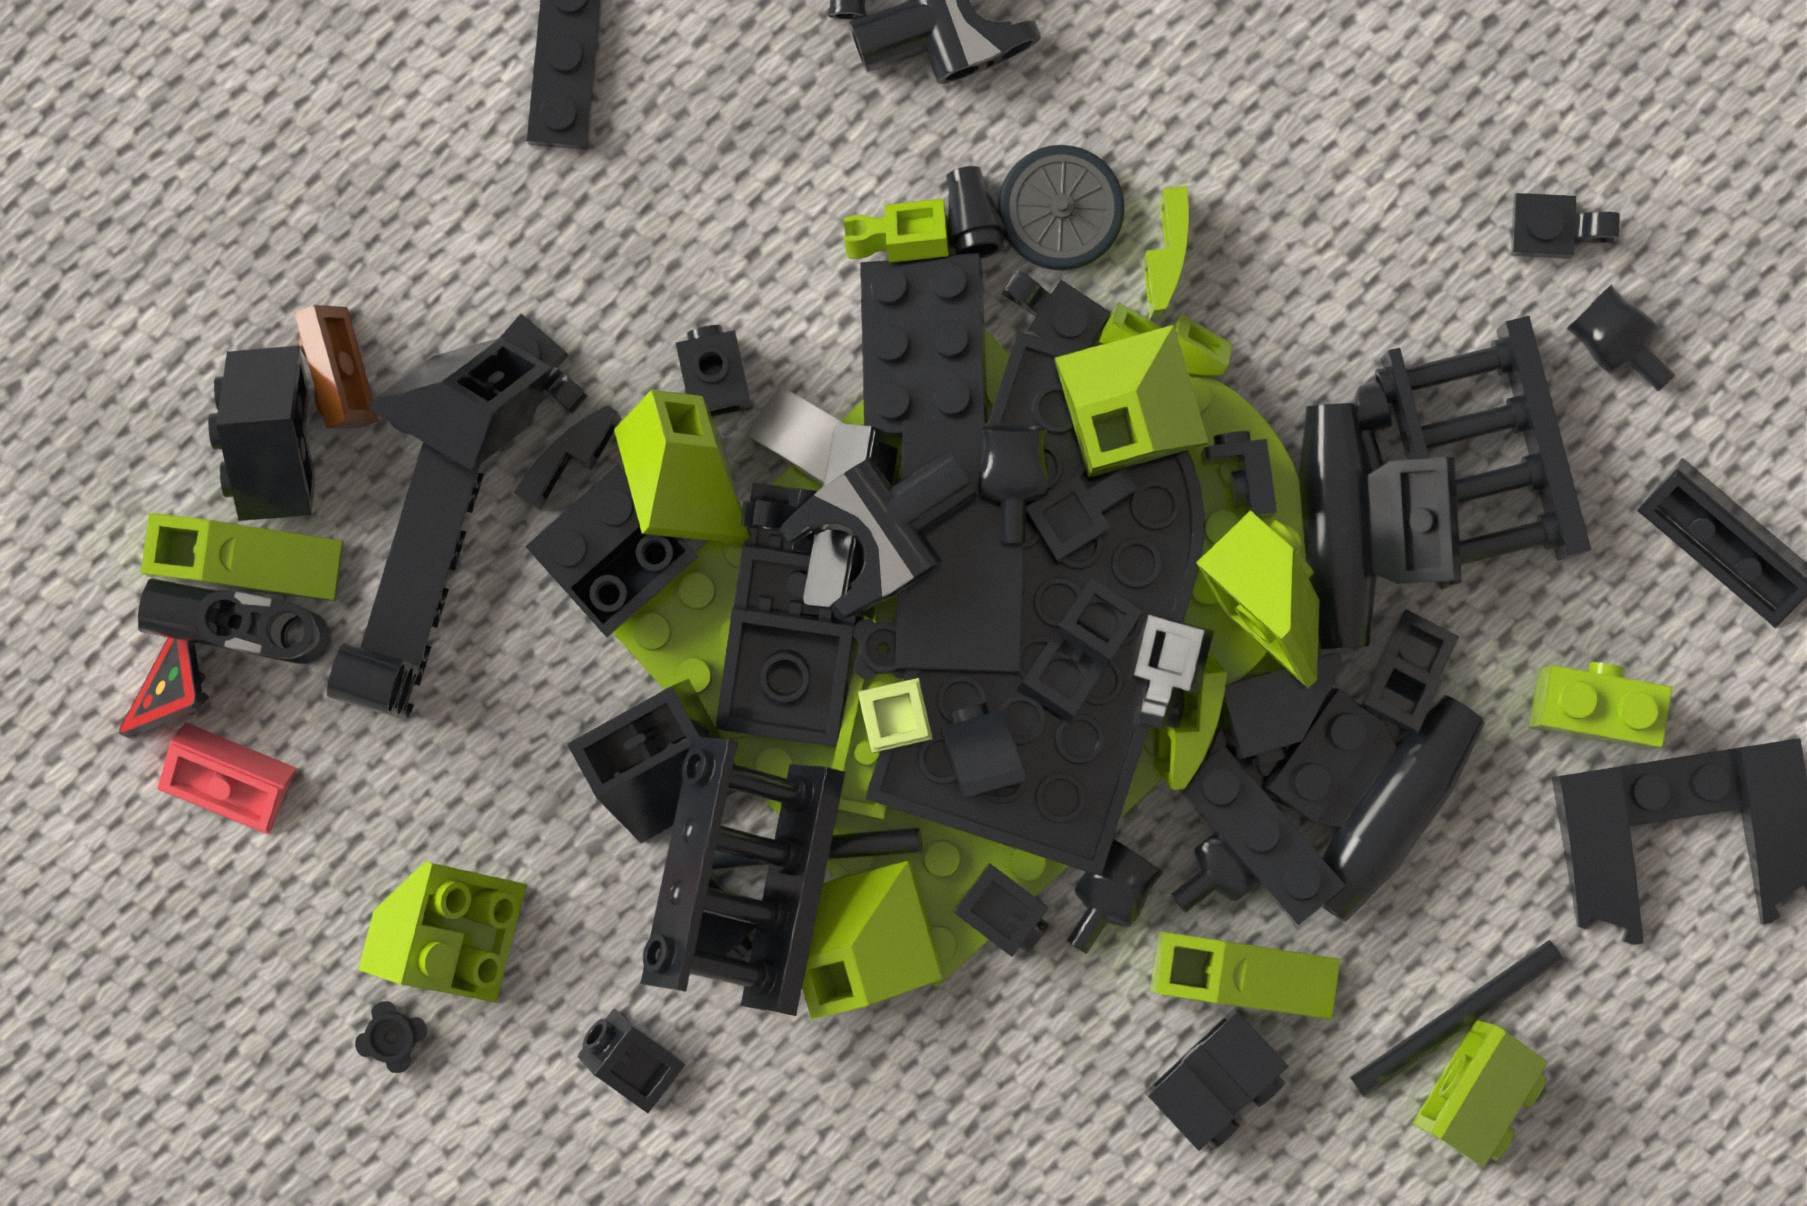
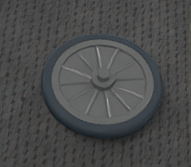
M1052 145L1029 153L1012 167L1000 190L998 212L1007 229V232L1004 234L1006 239L1023 258L1043 268L1071 270L1094 262L1110 249L1122 228L1125 202L1122 188L1116 175L1101 158L1080 147Z

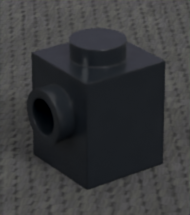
M722 325L699 327L687 332L688 340L675 343L686 394L703 396L712 417L752 409L735 330L723 332Z

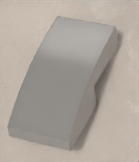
M780 386L748 430L746 436L762 449L794 465L809 479L823 486L833 430L837 424L844 423Z

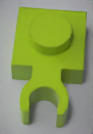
M944 198L884 205L885 217L873 218L867 215H851L843 219L847 258L862 259L880 251L888 252L889 263L949 256Z

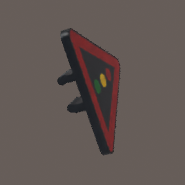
M167 638L119 728L120 735L131 738L185 715H194L209 699V696L202 692L201 683L206 679V676L199 671L194 642Z

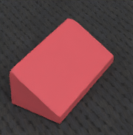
M185 723L170 741L157 789L269 835L297 768L209 731Z

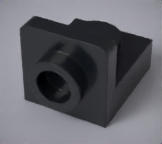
M1250 431L1229 432L1213 436L1214 445L1205 447L1200 453L1202 466L1238 462L1239 470L1230 471V488L1234 508L1244 507L1245 515L1252 511L1261 520L1270 519L1277 513L1267 439L1251 441Z
M988 863L952 911L1011 957H1013L1019 947L1026 953H1029L1049 926V923L1042 919L1049 907L991 863Z
M613 1009L606 1019H600L592 1025L584 1037L583 1048L578 1054V1058L594 1076L648 1114L686 1065L679 1057L633 1025L625 1015L616 1009Z

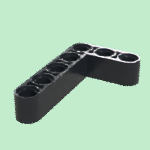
M424 442L422 443L361 646L357 647L343 643L339 648L328 680L327 696L329 698L403 720H407L410 717L414 704L409 703L414 685L420 686L432 648L426 645L431 627L438 628L449 589L444 588L449 569L455 571L467 531L461 530L466 512L473 513L484 474L478 473L481 464L471 471L462 465L450 462L441 452Z

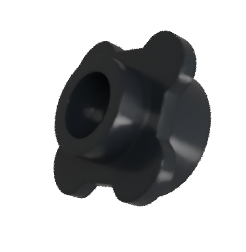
M866 618L860 620L854 626L853 636L858 641L859 657L854 662V670L859 677L866 680L872 679L876 674H893L898 679L905 677L907 669H895L897 618L891 623L877 624L871 619ZM881 643H887L890 647L889 652L885 655L878 652V645Z
M390 1001L379 1002L371 1010L373 1019L367 1025L365 1032L356 1037L355 1047L361 1056H372L380 1062H385L390 1072L401 1073L411 1066L410 1054L416 1043L426 1038L428 1032L427 1025L420 1017L409 1018L399 1013L395 1004ZM389 1031H393L397 1035V1040L394 1043H389L386 1040V1034Z

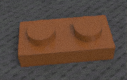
M312 305L294 312L299 328V346L309 364L315 386V404L319 413L323 416L326 428H360L378 422V415L369 410L373 397L348 308Z

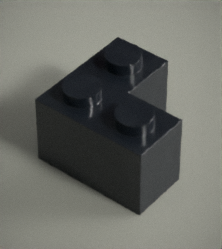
M300 346L227 351L224 374L214 379V397L218 413H210L208 418L211 447L213 450L222 449L224 461L220 464V483L223 496L225 498L233 497L239 521L312 515L315 472L305 430L309 404V388Z

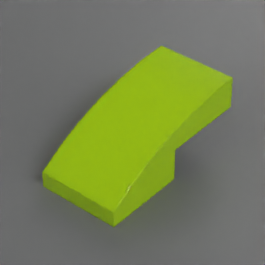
M1187 186L1163 188L1159 198L1165 248L1147 250L1143 258L1150 319L1162 318L1176 289L1182 271L1189 231Z
M1118 302L1105 322L1100 342L1106 344L1162 327ZM1181 314L1174 326L1188 374L1222 376L1229 365L1233 344Z
M1210 652L1200 691L1182 689L1184 711L1178 729L1168 726L1165 729L1156 727L1154 767L1172 790L1185 789L1206 755L1220 717L1227 672Z

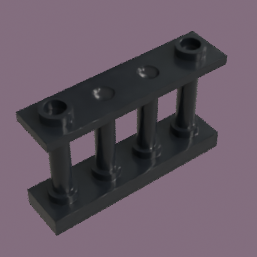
M1530 316L1504 322L1496 330L1498 339L1492 340L1491 347L1408 368H1405L1400 347L1388 350L1380 358L1382 368L1375 369V381L1380 383L1387 402L1393 405L1407 460L1429 458L1427 449L1507 429H1512L1515 434L1520 432L1524 434L1529 455L1523 456L1520 464L1456 479L1457 504L1528 487L1531 492L1539 491L1544 514L1537 516V522L1460 540L1461 565L1541 545L1546 550L1554 549L1557 561L1580 556L1592 550ZM1496 370L1500 376L1508 374L1514 397L1507 398L1506 405L1423 426L1420 425L1412 391ZM1461 580L1439 581L1441 590L1462 583Z
M692 737L689 752L682 765L683 781L652 930L643 951L644 968L640 984L686 992L690 974L744 986L740 1004L742 1007L796 1016L846 772L825 766L790 764L787 778L734 764L737 741ZM728 789L781 803L774 839L721 825ZM716 850L769 864L762 900L708 887ZM703 912L757 925L749 962L695 949Z

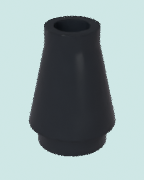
M965 166L952 170L946 175L948 184L949 245L956 248L957 255L979 253L981 259L999 253L1004 248L1003 237L1007 229L983 180L981 168Z

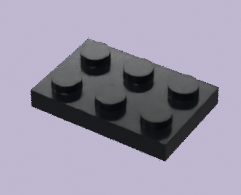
M980 254L949 255L946 257L889 263V260L860 262L864 426H873L902 438L903 420L988 423L983 266Z

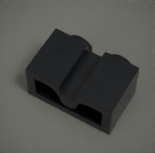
M1232 1009L1144 1093L1198 1151L1207 1143L1213 1149H1216L1240 1127L1241 1124L1234 1117L1238 1111L1250 1100L1257 1107H1261L1283 1087L1285 1082L1279 1075L1289 1066L1238 1011Z

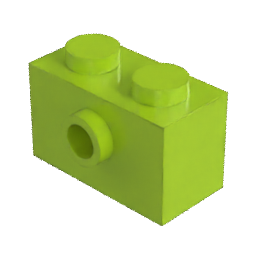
M1589 662L1588 671L1548 665L1538 669L1528 728L1646 750L1663 747L1672 686L1624 678L1626 668L1607 663Z

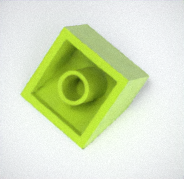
M1249 511L1196 563L1225 614L1303 685L1309 688L1317 681L1319 598L1309 580L1314 572L1309 564L1296 552L1301 548L1299 542L1281 523L1274 520L1267 526L1252 511Z
M1475 1020L1412 1124L1472 1162L1485 1167L1489 1158L1495 1161L1499 1160L1510 1145L1515 1129L1509 1125L1520 1107L1523 1105L1526 1108H1530L1541 1094L1547 1081V1077L1542 1075L1541 1072L1548 1061L1497 1025Z

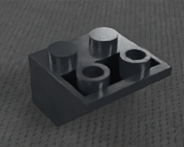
M501 337L434 355L373 399L369 410L389 421L400 432L411 434L441 452L450 462L462 465L473 471L531 425L552 367Z
M615 466L525 546L606 638H609L699 558L683 538L642 534L627 476L618 466Z
M686 679L666 688L567 743L595 797L640 843H643L669 829L674 824L683 781L682 765L689 752L691 738L721 739L690 680ZM728 789L727 796L733 794L736 790Z

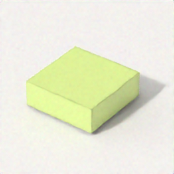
M919 678L858 692L872 753L933 739Z

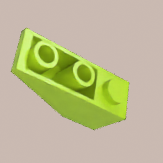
M149 513L141 574L171 582L336 601L344 541L221 521Z
M1158 931L1150 992L1219 1004L1332 1019L1340 958Z

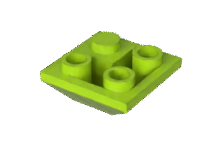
M1174 325L1055 358L1089 478L1209 443Z
M651 389L614 429L642 534L744 544L750 536L747 527L740 526L742 508L721 435L703 396Z
M911 859L823 882L802 985L811 1020L866 1007L944 978Z
M425 861L373 910L358 970L401 985L497 1003L527 884Z

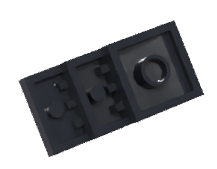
M754 482L752 483L750 502L762 500L788 505L790 489L796 488ZM747 527L750 538L742 545L715 729L837 747L854 637L853 629L857 616L838 620L831 610L805 604L803 596L811 554L783 550L784 538L779 531Z

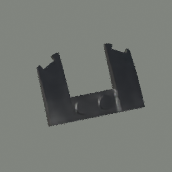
M1801 738L1551 777L1575 918L1579 928L1587 929L1592 917L1625 928L1622 938L1623 942L1633 945L1644 943L1630 826L1740 809L1760 924L1772 923L1781 917L1775 907L1776 904L1801 886H1804L1807 890V775Z

